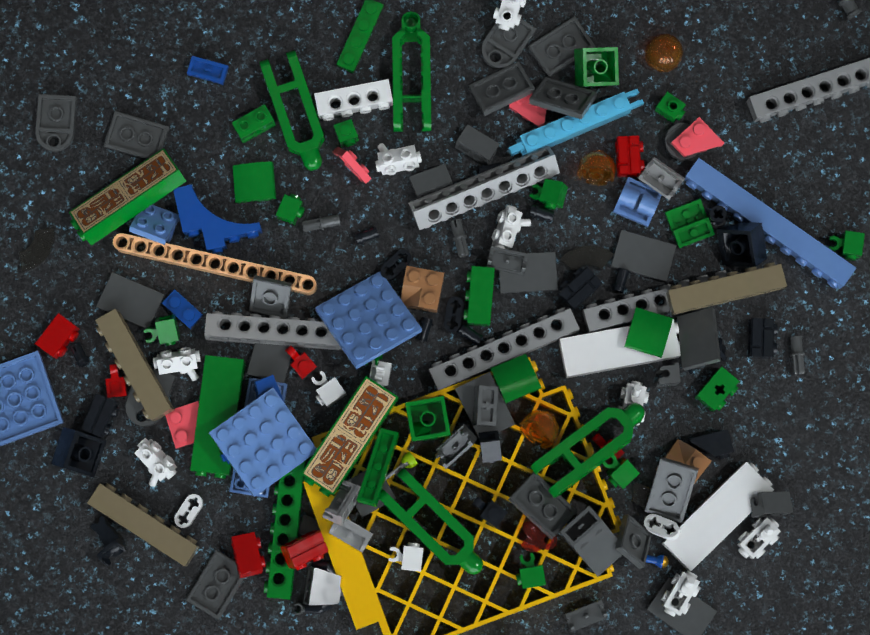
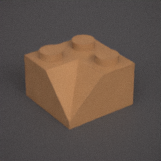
M406 266L401 300L407 308L437 313L444 273Z
M679 439L676 440L664 456V458L699 468L695 483L711 463V460Z

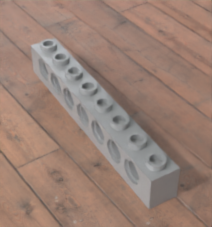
M870 58L750 96L747 104L753 121L763 123L771 120V117L778 115V117L785 116L793 109L800 111L807 108L806 105L812 103L814 106L825 102L824 99L830 97L834 100L841 97L843 93L849 92V94L858 92L864 86L870 88ZM855 73H860L863 76V80H858L855 77ZM837 79H843L846 85H839ZM819 85H825L828 91L823 92ZM803 90L809 92V98H806L802 95ZM784 96H789L792 99V103H786ZM766 102L773 103L775 109L767 108Z
M547 146L411 201L408 204L419 230L441 221H446L458 214H463L475 207H481L490 201L498 200L507 194L515 193L527 186L535 185L544 179L552 178L554 175L559 174L560 170L555 154Z
M722 270L716 272L715 276L719 275V278L727 277V272ZM708 275L699 276L696 279L700 280L701 283L708 281ZM689 279L678 282V285L681 284L682 287L689 286L690 281ZM671 284L659 287L660 290L654 292L652 289L644 290L641 292L642 295L638 296L628 294L619 301L613 298L604 301L603 305L597 306V303L587 305L586 309L582 311L587 332H598L631 323L636 302L638 301L645 303V310L660 315L671 313L666 295L667 291L671 290ZM655 297H662L664 305H657L654 301ZM619 306L626 307L627 314L620 315L617 308ZM606 311L609 314V318L602 320L599 317V312Z
M564 307L554 312L555 315L549 318L547 315L537 319L538 322L535 324L526 323L519 327V331L514 333L512 330L502 334V338L495 340V338L489 339L484 342V346L479 348L477 345L467 349V353L461 356L460 353L454 354L445 363L438 361L432 364L429 372L437 390L468 380L489 371L490 368L579 332L580 328L571 308L566 310ZM553 321L560 322L561 329H552L551 323ZM541 329L544 332V336L537 338L534 336L533 331ZM523 336L526 339V344L523 346L518 345L516 338ZM506 344L509 347V351L501 353L498 350V346ZM484 351L489 352L491 359L488 361L482 360L480 357L481 353ZM471 359L474 366L467 369L463 366V361ZM450 366L454 367L456 374L448 376L445 373V369Z
M213 311L212 314L207 313L204 336L208 341L291 345L303 348L342 350L324 322H320L315 318H308L306 321L300 320L297 317L281 319V317L271 315L269 318L261 317L258 314L242 316L241 313H231V315H225L219 311ZM224 323L231 324L227 330L221 329V326ZM244 324L250 326L247 331H241L240 327ZM262 326L269 327V330L265 333L259 331ZM282 327L288 328L285 334L278 333V330ZM299 329H306L307 333L303 336L298 335ZM319 330L327 332L323 337L317 336L316 333Z

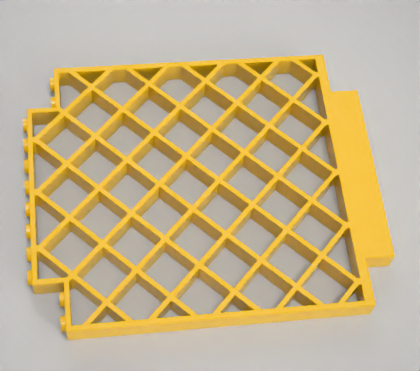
M528 357L536 374L538 371L535 360L531 361L530 357ZM482 375L409 402L444 396L445 399L460 405L450 426V433L452 435L464 407L460 399L448 393L455 391V388ZM540 378L538 380L542 388L537 390L539 397L537 398L530 394L523 396V398L534 402L535 406L524 429L517 425L509 427L521 433V436L511 458L507 459L502 456L501 461L508 465L496 491L469 479L481 452L480 445L474 444L471 446V448L477 451L465 476L439 465L441 457L436 458L432 462L408 451L407 449L412 441L411 433L403 448L396 445L395 450L401 453L394 469L401 465V459L407 452H410L415 459L432 466L423 485L425 489H427L435 469L463 481L452 506L448 507L442 503L440 504L451 515L453 513L480 526L474 538V547L483 528L511 540L499 567L483 561L484 566L497 571L484 599L457 587L464 572L462 567L454 584L427 573L426 570L434 555L432 552H430L421 572L416 571L420 573V576L408 601L381 589L393 563L391 561H388L381 579L375 588L363 553L329 533L333 522L323 518V514L335 496L332 494L329 497L319 491L321 487L315 483L311 486L305 481L303 482L324 542L329 550L328 553L335 573L341 576L340 587L356 630L379 622L383 635H397L409 607L437 619L431 635H435L440 622L457 629L443 635H458L613 576L611 573L614 572L613 565L605 570L606 574L597 577L594 573L579 567L582 561L580 556H578L574 565L548 553L553 539H548L544 550L518 539V533L526 518L524 514H522L513 536L485 524V520L481 522L455 510L466 483L493 494L494 496L491 501L495 502L497 497L510 502L508 500L510 497L500 493V490L511 466L530 475L533 473V470L514 462L525 435L553 449L560 443L570 418L573 420L576 431L584 425H580L578 420L581 417L577 406L573 407L571 402L574 398L570 388L567 389L564 385L543 393L542 390L545 389V386ZM562 392L569 412L542 399ZM405 403L393 407L389 415L397 413L408 418L407 412L403 411L406 409ZM539 405L566 417L555 443L528 431ZM379 430L364 451L358 465L354 466L356 470L352 478L357 476L360 471L364 472L367 470L362 466L374 441L377 439ZM329 431L312 437L317 449ZM586 438L581 443L586 457L571 450L575 457L583 462L594 454L592 444L587 443ZM548 465L538 475L546 482L554 485L558 481L545 476ZM599 465L592 473L603 502L577 491L576 488L579 481L572 488L570 487L566 490L569 492L566 501L570 504L573 495H576L598 505L600 509L597 515L600 518L606 508L614 528L611 532L614 534L620 531L621 520L613 512L615 505L612 498L607 496L606 490H608L605 479L601 480L599 472H601V468ZM396 473L386 480L389 486L392 485L418 497L411 489L393 481ZM380 508L373 511L366 530L370 532L377 516L404 528L395 546L399 549L409 529L403 523L380 513ZM444 522L437 539L432 538L439 545L458 553L460 549L440 541L447 526ZM514 542L542 554L537 566H541L545 557H548L572 568L566 585L561 591L552 593L540 586L531 587L547 594V596L525 604L531 588H526L519 606L510 610L488 601L500 573L517 580L516 575L503 570ZM369 545L366 547V549L388 559L395 558L397 554L396 551H393L390 556ZM577 571L593 578L571 586ZM424 576L451 588L439 616L412 604ZM455 590L483 602L473 624L462 627L443 618ZM378 592L406 605L394 633H391L377 594ZM486 604L502 611V613L479 621Z

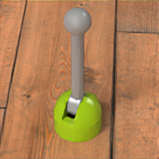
M407 452L402 457V464L387 474L385 481L403 467L411 469L418 464L410 452Z

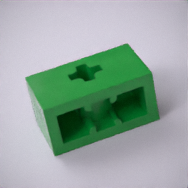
M265 104L232 122L243 144L276 126Z
M721 366L695 398L711 412H714L716 409L720 411L726 404L724 399L728 395L732 396L739 387L736 385L740 381ZM720 386L722 388L721 393L717 395L715 393L716 388Z

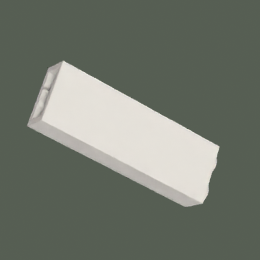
M673 319L662 358L624 347L630 326L559 339V346L565 377L571 378L679 358L681 351L680 342L677 339V334H679L678 323H674Z
M743 463L679 525L681 533L676 540L665 539L661 543L686 570L691 572L752 512L751 497H755L756 504L758 505L757 493L774 491L771 487L773 484L765 476L762 478L757 473L759 470L753 463Z

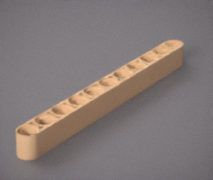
M119 233L113 238L114 247L124 254L253 283L254 277H249L248 271L255 268L257 269V276L266 277L269 273H275V280L285 281L287 277H293L295 282L292 284L291 292L312 295L317 290L315 279L309 275L165 243L163 245L150 239ZM126 239L127 245L125 247H119L118 244L120 240ZM139 244H146V248L144 251H137V246ZM164 248V253L161 256L155 255L156 249ZM176 252H183V257L180 260H174ZM195 256H201L202 259L199 264L192 263ZM219 260L220 266L216 269L211 268L212 261ZM233 264L239 266L238 271L235 273L229 272V268ZM307 281L313 282V287L310 290L303 288L304 283Z

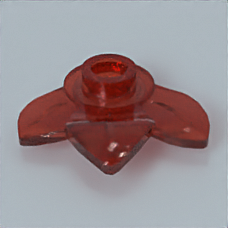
M532 521L522 524L523 530L528 537L521 544L525 550L537 552L542 548L550 550L556 546L557 536L549 544H546L544 542L546 535Z

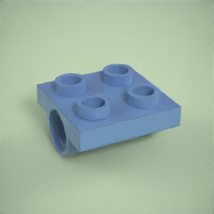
M628 177L613 213L648 227L662 195L648 185Z
M151 205L136 215L130 225L129 232L165 245L173 237L175 227L179 221V214Z

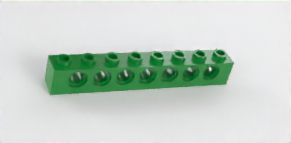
M306 460L280 478L279 484L275 485L274 495L278 496L277 503L273 504L272 515H275V523H271L270 534H273V542H269L268 547L271 561L267 562L266 573L269 574V580L265 581L264 593H267L268 598L292 599L295 569L289 568L286 562L283 565L278 564L276 557L282 553L280 549L282 545L278 541L281 534L288 536V542L298 538L304 476L301 473L306 467ZM293 476L295 478L293 486L288 487L285 485L286 477ZM286 495H291L293 498L290 506L283 504V498ZM285 514L291 518V522L286 526L282 525L280 521L281 517ZM277 573L284 575L285 579L282 584H277L274 581V576Z

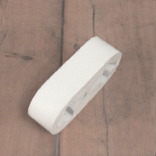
M189 495L174 517L175 524L178 527L187 528L195 520L203 507V499L199 495ZM198 498L197 503H199V506H194L190 511V499ZM186 512H189L186 518L189 520L188 523L181 525L179 516H184Z
M649 514L644 520V526L648 532L671 541L676 540L680 536V528L672 520L657 514ZM656 520L657 524L660 525V527L653 525L651 528L649 523ZM673 527L674 530H675V532H674V533L671 532L670 535H669V533L667 532V530L664 529V528L671 529V528Z

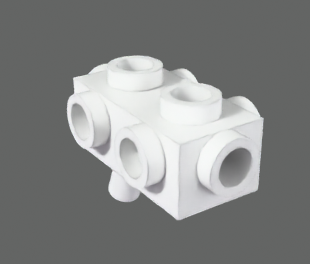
M500 0L502 1L500 8L496 7L493 18L496 19L495 23L499 24L498 28L509 31L510 28L514 29L515 25L519 26L522 16L519 14L521 7H525L526 0ZM510 13V19H504V14Z
M381 143L377 147L380 152L377 153L378 160L375 161L377 172L381 171L382 175H394L396 172L405 170L413 171L422 162L420 151L416 152L415 145L388 150Z
M506 205V208L498 214L497 229L492 234V246L508 250L512 249L516 234L520 231L521 227L531 226V220L521 219L522 212L517 211V208L514 206Z
M184 347L176 352L166 350L153 358L154 369H158L159 375L180 372V374L188 373L192 381L199 378L194 369H198L197 362H201L199 350L195 351V348Z
M631 381V384L627 383L626 388L622 387L620 398L623 399V404L618 406V409L623 410L632 403H638L642 406L644 403L647 404L649 392H646L647 387L642 386L643 383Z
M144 438L137 445L139 449L135 452L136 456L147 466L149 473L152 474L148 483L150 486L155 487L158 479L160 482L165 478L169 480L177 473L175 470L177 466L174 464V460L161 450V446L156 441Z
M773 518L757 519L752 524L754 529L750 533L745 531L738 538L740 541L737 544L740 547L738 551L744 558L750 557L754 559L756 557L758 559L765 553L764 548L768 544L773 545L779 539L778 534L781 531L778 529L779 524ZM750 541L754 543L752 549L747 546Z
M688 570L686 573L681 572L680 575L678 573L675 574L671 581L673 584L670 591L666 590L661 598L663 601L662 606L665 607L664 612L673 617L676 614L681 616L682 613H687L691 605L688 602L692 596L696 597L701 588L698 586L700 581L696 579L697 575ZM674 598L678 599L679 601L677 606L672 605V600Z

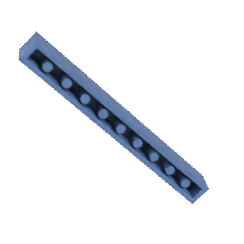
M698 158L685 176L684 181H686L685 184L693 190H699L705 199L709 201L712 199L717 205L724 207L726 211L733 214L732 217L738 222L762 223L765 241L779 246L780 251L785 255H792L796 258L795 261L799 265L812 269L811 272L819 278L822 276L831 287L835 289L844 287L856 270L855 266L700 158Z

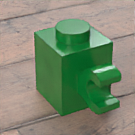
M545 179L543 187L537 184L532 185L534 189L538 190L537 194H530L532 199L539 200L547 209L563 208L568 186L563 182Z
M844 231L841 238L831 236L829 240L834 241L836 246H829L828 248L832 251L840 248L839 256L844 257L845 260L856 261V259L862 256L865 233Z
M175 314L156 318V327H146L144 329V333L151 332L153 335L151 338H146L147 343L153 342L158 336L160 344L165 343L166 346L176 344V341H179L180 338Z
M613 455L611 456V463L603 462L602 465L610 468L606 472L610 477L608 481L615 488L618 486L624 489L640 473L628 459L622 457L617 461L616 456Z
M530 553L531 559L528 562L524 561L523 555L519 556L520 562L526 566V568L519 569V573L516 574L517 585H521L522 589L546 585L543 565L534 566L535 557L533 553Z

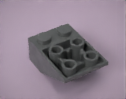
M587 506L558 532L597 577L622 556L615 549L617 543L616 536L590 506Z

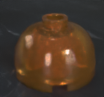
M667 33L653 37L645 50V59L648 65L659 72L674 70L681 62L683 56V49L679 39Z
M596 150L585 154L581 158L577 175L579 179L582 177L586 179L588 184L604 186L607 185L608 181H611V183L614 181L616 166L613 158L604 151Z
M532 411L519 424L522 425L520 428L522 434L533 444L536 441L540 443L539 447L550 448L558 437L559 426L551 412Z

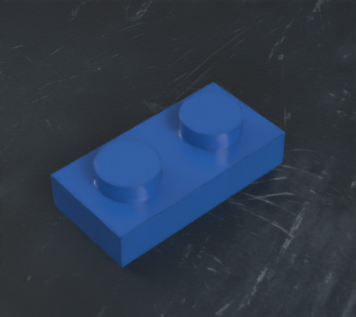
M192 56L187 75L224 85L229 66Z
M175 289L162 302L190 330L203 317V314Z

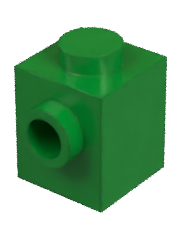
M667 91L657 105L655 112L671 123H674L676 119L680 121L686 111L683 109L686 104Z
M352 119L334 125L341 148L353 146L359 141Z
M284 194L276 213L277 219L295 225L297 219L303 216L305 210L303 202L300 201L301 198L294 194H290V196Z

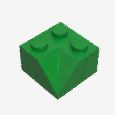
M618 47L574 49L575 86L619 85Z
M444 396L405 403L412 442L451 436Z

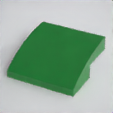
M272 161L233 165L235 203L262 202L276 199L274 165Z
M700 198L664 211L678 248L715 235Z
M636 307L624 347L662 358L673 318Z
M526 354L490 368L505 404L542 388Z

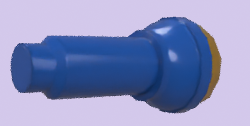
M647 555L646 563L655 564L659 568H665L669 560L664 555L657 557Z

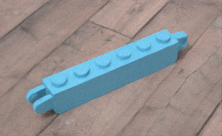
M638 89L627 93H619L591 105L582 120L567 115L520 135L519 139L516 140L517 144L510 146L508 150L511 156L519 153L524 156L547 146L553 147L626 116L631 110L642 106L644 102L642 99L631 104L628 101L629 98L639 94Z

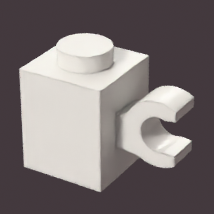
M372 360L369 378L382 387L388 388L392 363L379 361L377 366L375 365V360Z
M320 371L322 375L321 381H316L314 377L311 378L315 385L321 386L316 390L318 393L316 398L322 406L326 404L327 407H330L347 394L335 377L328 381L325 373Z
M408 542V546H404L403 554L396 547L390 548L391 551H396L397 556L396 558H389V561H401L402 570L421 572L424 548H420L419 543Z

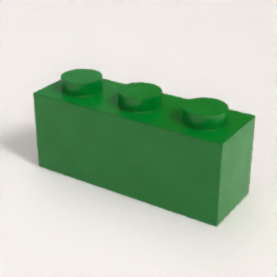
M472 266L471 271L467 272V282H470V290H466L465 301H469L468 309H464V320H467V325L490 327L495 268Z

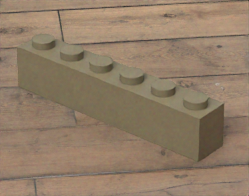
M775 262L765 264L764 268L761 269L756 267L747 268L744 273L738 274V271L727 273V277L719 278V275L709 277L708 281L702 283L700 280L689 282V286L682 287L681 284L671 286V290H668L666 293L671 314L676 315L782 290L787 287L782 264L776 265Z
M113 309L96 319L95 321L98 324L96 329L100 336L104 335L108 351L114 353L116 357L114 361L117 367L123 369L125 376H123L128 386L132 385L135 391L133 396L138 403H142L144 407L142 412L145 417L152 421H157L174 411V407L120 311Z
M100 483L87 502L89 505L181 565L188 566L199 549V546L196 545L197 540L189 535L187 537L180 534L181 530L172 524L170 527L165 525V520L157 514L154 517L148 514L149 509L143 505L138 504L136 506L131 503L133 500L131 497L124 493L119 495L115 492L116 488L109 483H106V485Z

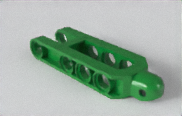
M410 11L402 16V29L392 37L394 132H403V103L422 102V131H431L430 36L420 28V16L416 12ZM405 42H418L421 45V94L403 95L402 45Z
M295 50L287 52L286 55L295 81L277 86L269 60L266 59L259 63L289 152L301 156L307 170L315 171L322 165L319 150L325 138ZM298 88L314 134L311 140L302 143L295 141L280 93Z
M632 403L623 410L606 408L539 458L530 468L538 475L539 471L548 465L551 466L563 457L572 471L548 490L554 498L560 496L631 442L634 426L644 418L645 410L643 406L638 403ZM609 419H617L624 427L623 433L581 464L570 448L578 442L582 443L586 436L594 430L598 431L600 426Z
M402 468L396 475L408 485L419 499L407 512L384 489L381 491L379 500L445 565H460L467 573L472 575L481 572L483 561L474 552V536L407 470ZM425 504L464 541V547L456 555L448 554L412 518Z

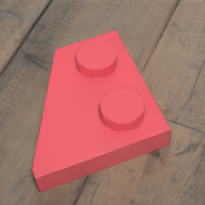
M532 94L509 104V109L520 114L525 120L532 122L538 128L544 126L547 109L529 104Z
M698 117L671 144L683 157H687L698 152L701 153L712 148L722 147L724 142Z
M337 147L332 151L335 156H339L342 159L344 165L361 182L367 183L372 179L368 175L369 170L363 164L359 165L357 163V157L351 150L346 151Z
M199 401L175 408L174 411L165 415L176 449L194 444Z

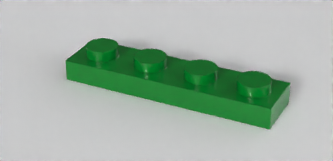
M365 0L336 64L337 67L351 73L355 72L384 8V4L374 0Z
M380 428L357 502L377 507L397 445L399 432Z

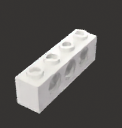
M389 79L314 93L319 120L323 119V121H330L334 117L341 115L342 117H350L356 112L366 114L370 113L372 109L377 108L379 110H386L393 106ZM376 94L378 98L375 101H370L368 96ZM351 98L359 99V103L356 105L350 104L349 101ZM338 101L341 105L338 108H332L331 103Z

